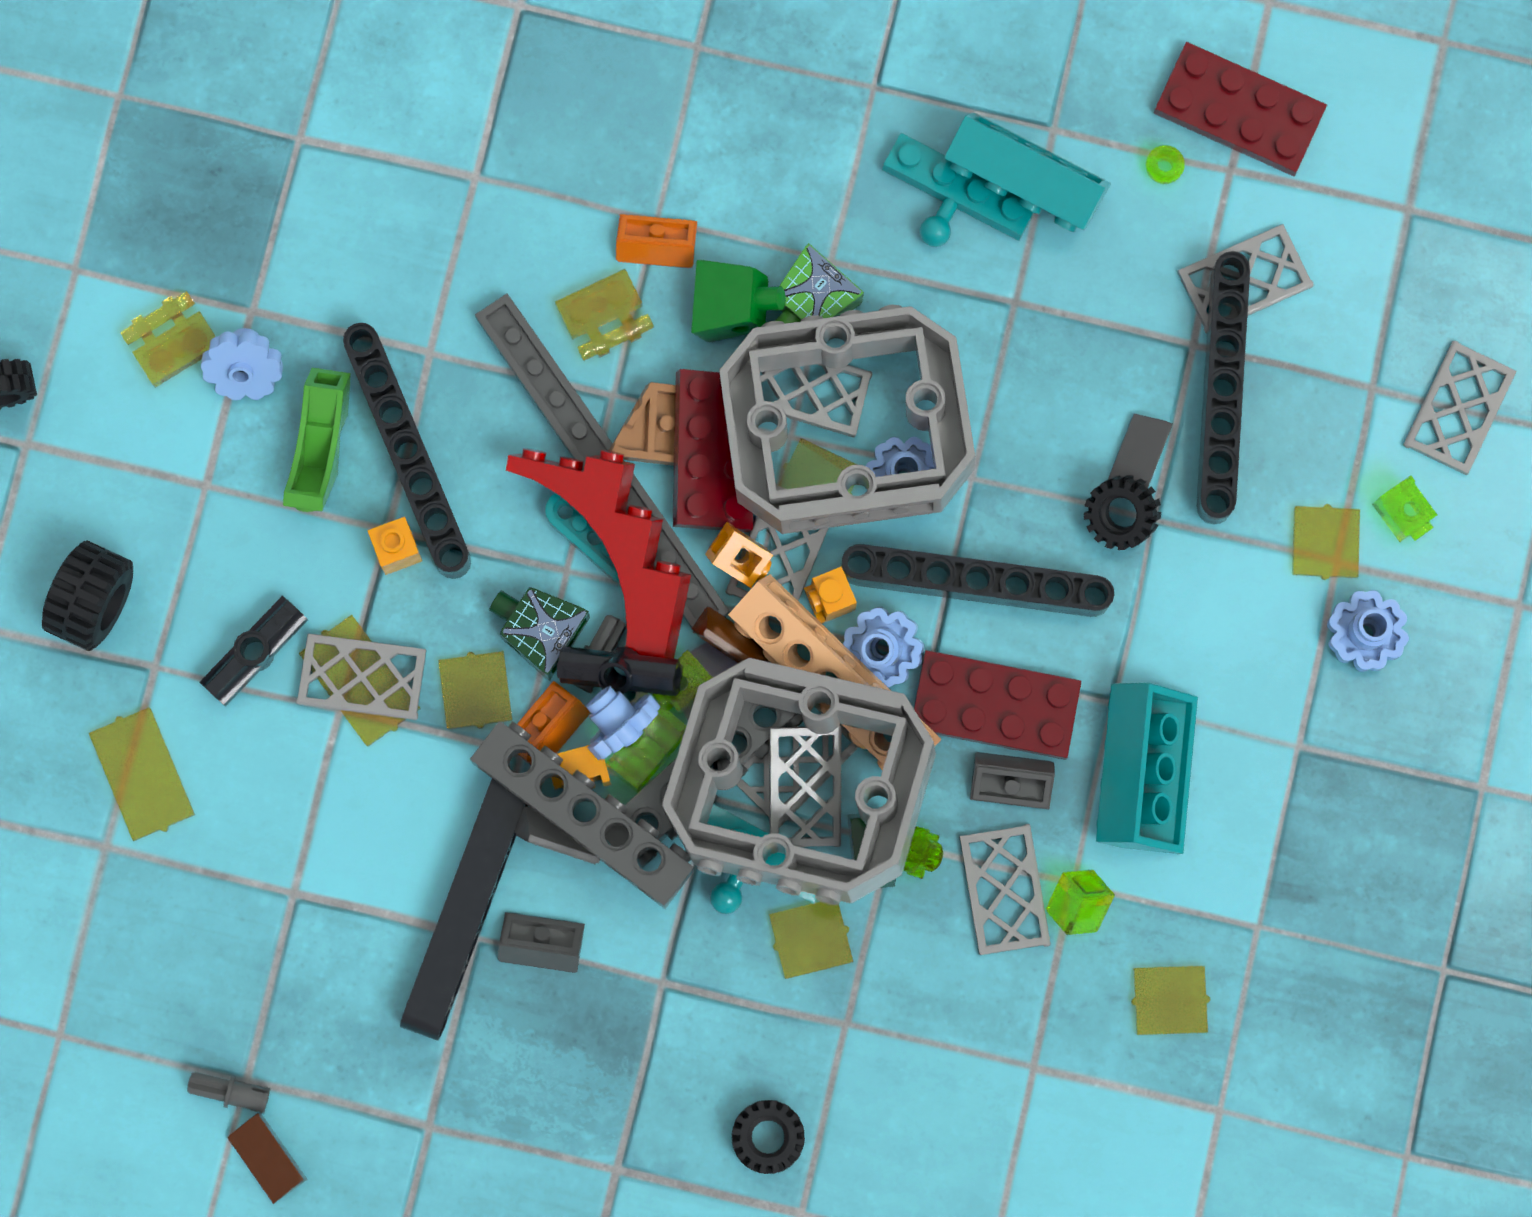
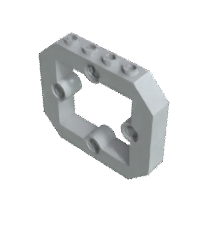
M887 305L880 308L879 311L866 313L859 310H850L843 312L840 316L830 318L814 315L805 317L800 322L786 324L782 321L767 322L761 327L753 328L719 370L737 502L781 534L942 512L975 470V450L957 338L911 306ZM833 338H839L845 342V344L838 348H832L826 343ZM916 351L920 380L914 382L906 392V417L914 428L929 432L934 469L876 477L870 468L863 465H852L846 467L840 473L835 483L776 491L771 452L779 450L787 440V418L784 410L778 404L764 401L760 372L823 364L829 368L839 369L847 366L853 359ZM922 400H929L935 406L930 410H921L917 408L916 404ZM764 422H772L777 425L776 429L771 432H762L758 429V426ZM853 485H862L868 489L866 493L860 496L851 495L847 491Z
M747 658L699 685L662 807L692 862L698 866L697 869L713 876H720L722 872L737 875L736 878L739 881L754 886H759L761 882L776 885L777 890L790 895H800V891L814 894L817 900L830 905H839L840 901L852 904L902 875L936 756L934 741L903 693ZM744 701L801 714L805 726L816 734L833 732L840 724L892 736L881 777L872 776L864 779L855 791V801L859 815L867 824L857 861L794 846L787 837L781 834L771 833L761 838L707 824L717 790L733 788L739 783L743 775V767L737 749L732 744V740ZM826 703L830 705L826 713L814 714L811 712L816 704ZM718 759L730 760L729 766L724 770L715 771L711 769L712 764ZM883 796L887 799L886 804L880 808L875 809L867 806L868 801L872 797ZM779 852L786 855L784 862L780 865L770 866L766 864L767 858L773 853Z

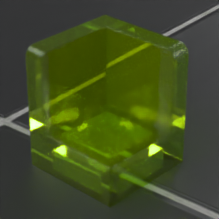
M1094 870L1062 872L1046 907V911L1066 935L1094 933L1099 930L1115 894Z

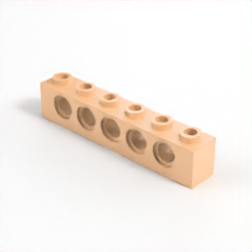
M771 574L759 580L728 614L735 621V628L746 638L757 642L763 648L764 656L771 663L825 676L826 671L834 673L838 679L890 690ZM769 616L779 620L782 627L781 633L771 629ZM798 644L808 648L810 661L804 660L799 656L797 652ZM820 703L821 711L826 713L830 705ZM922 721L934 741V746H936L942 739ZM841 724L849 731L848 735L855 745L861 749H867L878 759L877 764L883 771L890 747V742L884 738V735Z

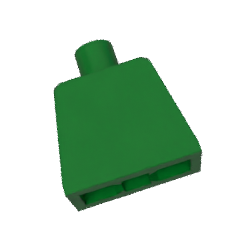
M697 260L691 333L706 342H715L747 335L753 328L761 327L766 323L767 310H783L786 302L785 291L782 286L768 287V277L756 268Z

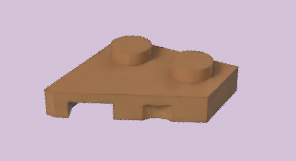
M654 382L647 384L609 451L624 454L623 460L674 466L676 385Z

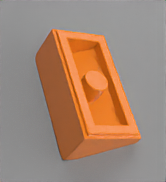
M620 214L616 239V260L626 263L692 268L694 264L697 221Z
M553 681L517 724L531 735L528 742L539 751L545 745L557 753L588 717L590 712L579 699ZM518 753L528 764H532V758L528 754Z

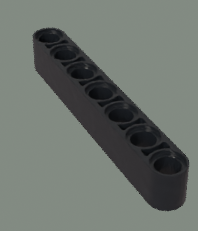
M1235 251L1220 255L1210 276L1196 505L1200 518L1210 524L1224 522L1235 509L1237 501L1250 264L1244 255ZM1225 265L1234 266L1238 269L1240 278L1233 281L1227 280L1222 276L1220 268ZM1223 303L1232 304L1236 308L1238 316L1234 319L1224 318L1219 313L1218 306ZM1221 341L1229 342L1235 348L1236 354L1228 358L1222 357L1216 350V344ZM1221 379L1228 381L1233 387V394L1229 396L1219 395L1216 393L1213 383ZM1215 418L1225 419L1230 424L1231 432L1227 435L1217 434L1211 427V421ZM1215 456L1225 459L1229 467L1228 472L1218 474L1212 471L1209 466V459ZM1210 495L1222 497L1226 502V510L1222 513L1211 511L1207 506V497Z
M353 324L344 333L343 343L433 561L439 572L446 578H461L470 569V553L380 338L375 329L369 324ZM360 337H369L373 340L372 346L365 352H357L353 349V344ZM383 372L387 374V381L381 387L374 388L367 384L369 377L373 373ZM396 407L403 411L402 417L395 423H386L382 420L384 412L389 408ZM409 442L417 445V452L413 457L402 459L397 456V451L402 444ZM427 478L433 482L432 488L428 493L418 495L412 492V486L416 480ZM434 514H443L448 518L447 524L441 530L433 531L427 528V521ZM455 549L462 552L463 557L458 565L448 567L442 564V556L448 550Z
M856 544L849 547L844 552L841 566L848 583L855 586L1087 617H1098L1104 614L1115 596L1114 587L1111 582L1105 577L865 544ZM855 556L864 557L869 562L870 569L863 574L854 573L850 570L848 561ZM897 561L902 562L908 567L909 574L903 579H895L887 571L889 564ZM932 567H941L947 572L948 580L943 584H934L928 579L927 571ZM972 572L982 573L987 579V586L980 590L973 589L968 585L966 576ZM1011 577L1021 578L1026 584V592L1021 595L1010 593L1006 587V580ZM1051 582L1061 584L1066 592L1065 598L1061 600L1051 599L1045 592V586ZM1092 587L1100 589L1105 596V602L1101 605L1090 604L1085 598V590Z
M491 779L400 1022L401 1028L437 1041L440 1039L516 839V833L514 832L523 808L528 806L494 779Z

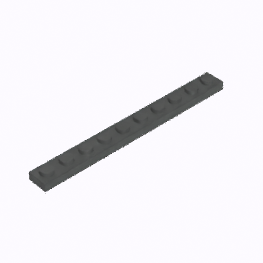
M508 293L475 314L476 320L573 459L584 461V468L586 456H600L601 450L609 451L612 442ZM633 474L626 510L628 511L629 505L645 507L652 510V517L663 519L654 566H656L657 561L671 562L680 565L679 572L691 574L683 617L690 627L693 628L706 607H711L724 617L728 616L730 611Z

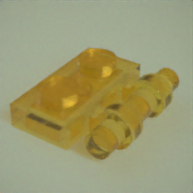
M626 269L555 301V305L572 340L587 333L590 339L589 342L577 347L583 361L595 355H598L599 358L610 353V348L627 340L632 343L641 339L642 333L654 328L648 314L635 320L630 312L643 307ZM618 318L622 326L602 335L598 327Z
M187 291L175 299L172 296L162 301L163 306L144 318L142 315L131 320L133 324L120 332L127 345L142 337L145 345L132 353L155 388L200 361L203 353L209 350L210 340L216 337L200 311L187 319L184 317L182 312L195 305ZM170 319L174 321V327L155 337L152 332L154 329Z

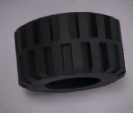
M88 540L81 542L66 557L53 579L43 606L42 629L84 650L92 651L110 633L124 608L133 581V562Z

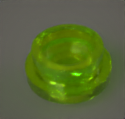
M1161 145L1149 153L1145 166L1152 180L1160 184H1170L1181 177L1185 168V161L1178 149L1169 145ZM1166 160L1171 164L1172 169L1162 171L1158 167V162Z

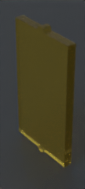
M350 615L330 631L323 630L321 632L323 636L372 642L353 615ZM315 644L313 657L321 667L340 652L335 646ZM305 649L299 652V655L302 657L303 660L305 655ZM356 649L349 654L361 672H364L381 659L375 651ZM345 659L325 672L338 690L357 677ZM386 664L367 677V680L379 696L399 682ZM312 666L311 671H312V672H315L316 670H315V668ZM318 677L317 679L330 696L334 693L322 677ZM360 682L343 695L347 703L368 705L375 700L363 682ZM402 687L384 702L388 708L409 711L411 697ZM341 710L367 747L389 731L396 732L398 725L406 720L403 718Z
M150 707L125 718L117 716L115 722L89 733L133 841L159 830L167 832L169 826L195 815Z

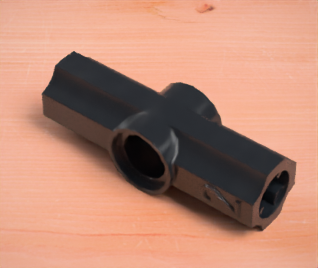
M282 595L249 631L243 632L237 637L230 651L199 683L226 707L259 671L265 670L270 666L274 656L301 629L308 619ZM252 642H261L264 647L261 657L252 661L245 659L244 652L246 647Z
M564 646L560 651L557 663V678L560 679V683L600 687L602 690L611 686L615 692L620 691L622 694L627 691L677 696L683 678V665L680 664L679 659L639 655L628 647H619L610 652ZM614 667H618L621 670H623L626 676L620 675L618 672H616Z

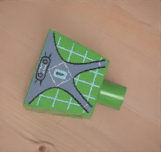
M808 243L780 284L785 291L786 302L783 310H780L782 313L775 321H782L786 324L800 322L803 318L814 315L822 316L823 318L837 317L843 312L857 308L863 302L864 292Z

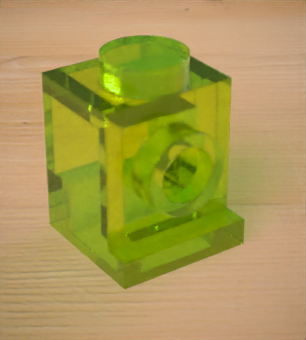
M1411 475L1380 496L1372 504L1399 542H1402L1409 536L1415 542L1434 528L1430 522L1437 516L1435 510L1415 485L1416 481ZM1405 504L1411 505L1416 512L1415 516H1408L1404 512Z
M688 649L678 658L680 664L683 665V677L688 680L687 688L679 691L677 696L652 694L667 712L674 707L679 714L682 713L694 702L699 685L713 678Z

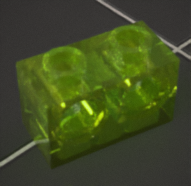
M659 702L657 703L661 707L657 711L658 715L643 729V734L630 746H624L614 753L606 762L607 768L636 793H639L681 744L687 726Z

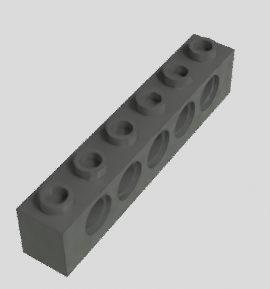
M744 701L734 734L742 736L747 742L745 751L738 754L743 767L742 777L749 771L744 765L756 755L761 760L769 753V728L798 727L803 722L801 714ZM761 708L771 709L776 715V722L767 728L760 727L753 719L755 712ZM676 759L625 804L628 809L624 815L635 823L644 815H650L657 819V830L660 834L656 839L660 842L667 836L671 840L678 837L662 807ZM718 759L713 764L717 767L718 771H721L729 766L730 760ZM717 795L715 796L714 803L719 798ZM613 826L606 833L607 843L614 847L624 845L629 838V832L623 826ZM654 850L642 852L638 858V864L643 868L657 856L658 852Z
M499 720L470 758L471 762L666 909L694 872V867L689 864L691 858L688 853L675 843L668 848L656 839L660 832L642 818L636 824L624 815L628 808L612 795L608 794L603 799L592 789L596 784L583 773L576 770L571 775L559 766L563 759L545 745L539 751L528 742L531 735L518 724L512 721L509 726H506ZM518 753L528 754L532 758L531 767L524 773H515L510 769V760ZM551 777H557L564 782L563 792L555 798L546 797L542 794L541 790L544 781ZM588 801L596 806V815L591 821L580 822L574 818V809L580 802ZM623 826L628 830L629 838L624 845L614 847L607 843L606 833L611 827ZM646 850L658 852L661 856L660 866L654 871L641 869L638 865V858L642 852Z

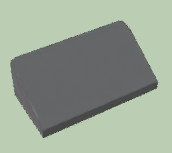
M1134 413L1108 480L1119 475L1121 477L1132 475L1134 476L1133 480L1137 481L1141 478L1146 481L1144 486L1148 489L1173 424Z
M976 752L970 800L1049 810L1055 776L1054 762Z
M525 806L523 808L514 832L516 836L529 843L595 865L596 863L599 864L600 860L531 807Z
M505 912L499 941L498 960L505 963L575 973L578 971L585 924Z

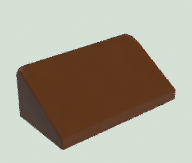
M711 607L704 609L691 629L694 634L736 663H740L747 658L769 662L763 654V648L757 642L743 636L735 628L733 622Z
M261 1113L255 1114L227 1137L273 1204L307 1180Z

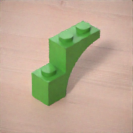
M311 368L304 384L298 439L290 475L283 494V506L294 507L302 512L323 511L338 475L340 433L348 416L351 373Z

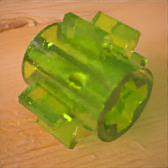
M916 826L903 871L907 872L908 875L923 879L925 870L930 872L936 870L943 859V848L938 843L939 835L930 833L928 829Z

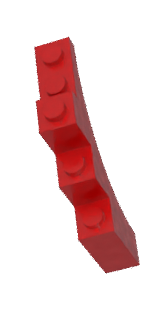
M523 448L522 454L508 455L506 471L532 479L560 495L584 516L602 540L616 568L625 599L627 623L625 647L633 649L639 655L674 659L691 574L679 572L680 565L671 562L657 561L656 566H654L663 519L652 517V510L645 507L629 505L628 511L626 510L635 464L623 461L624 454L608 450H601L600 456H586L584 468V461L568 457H560L559 462L546 460V452Z

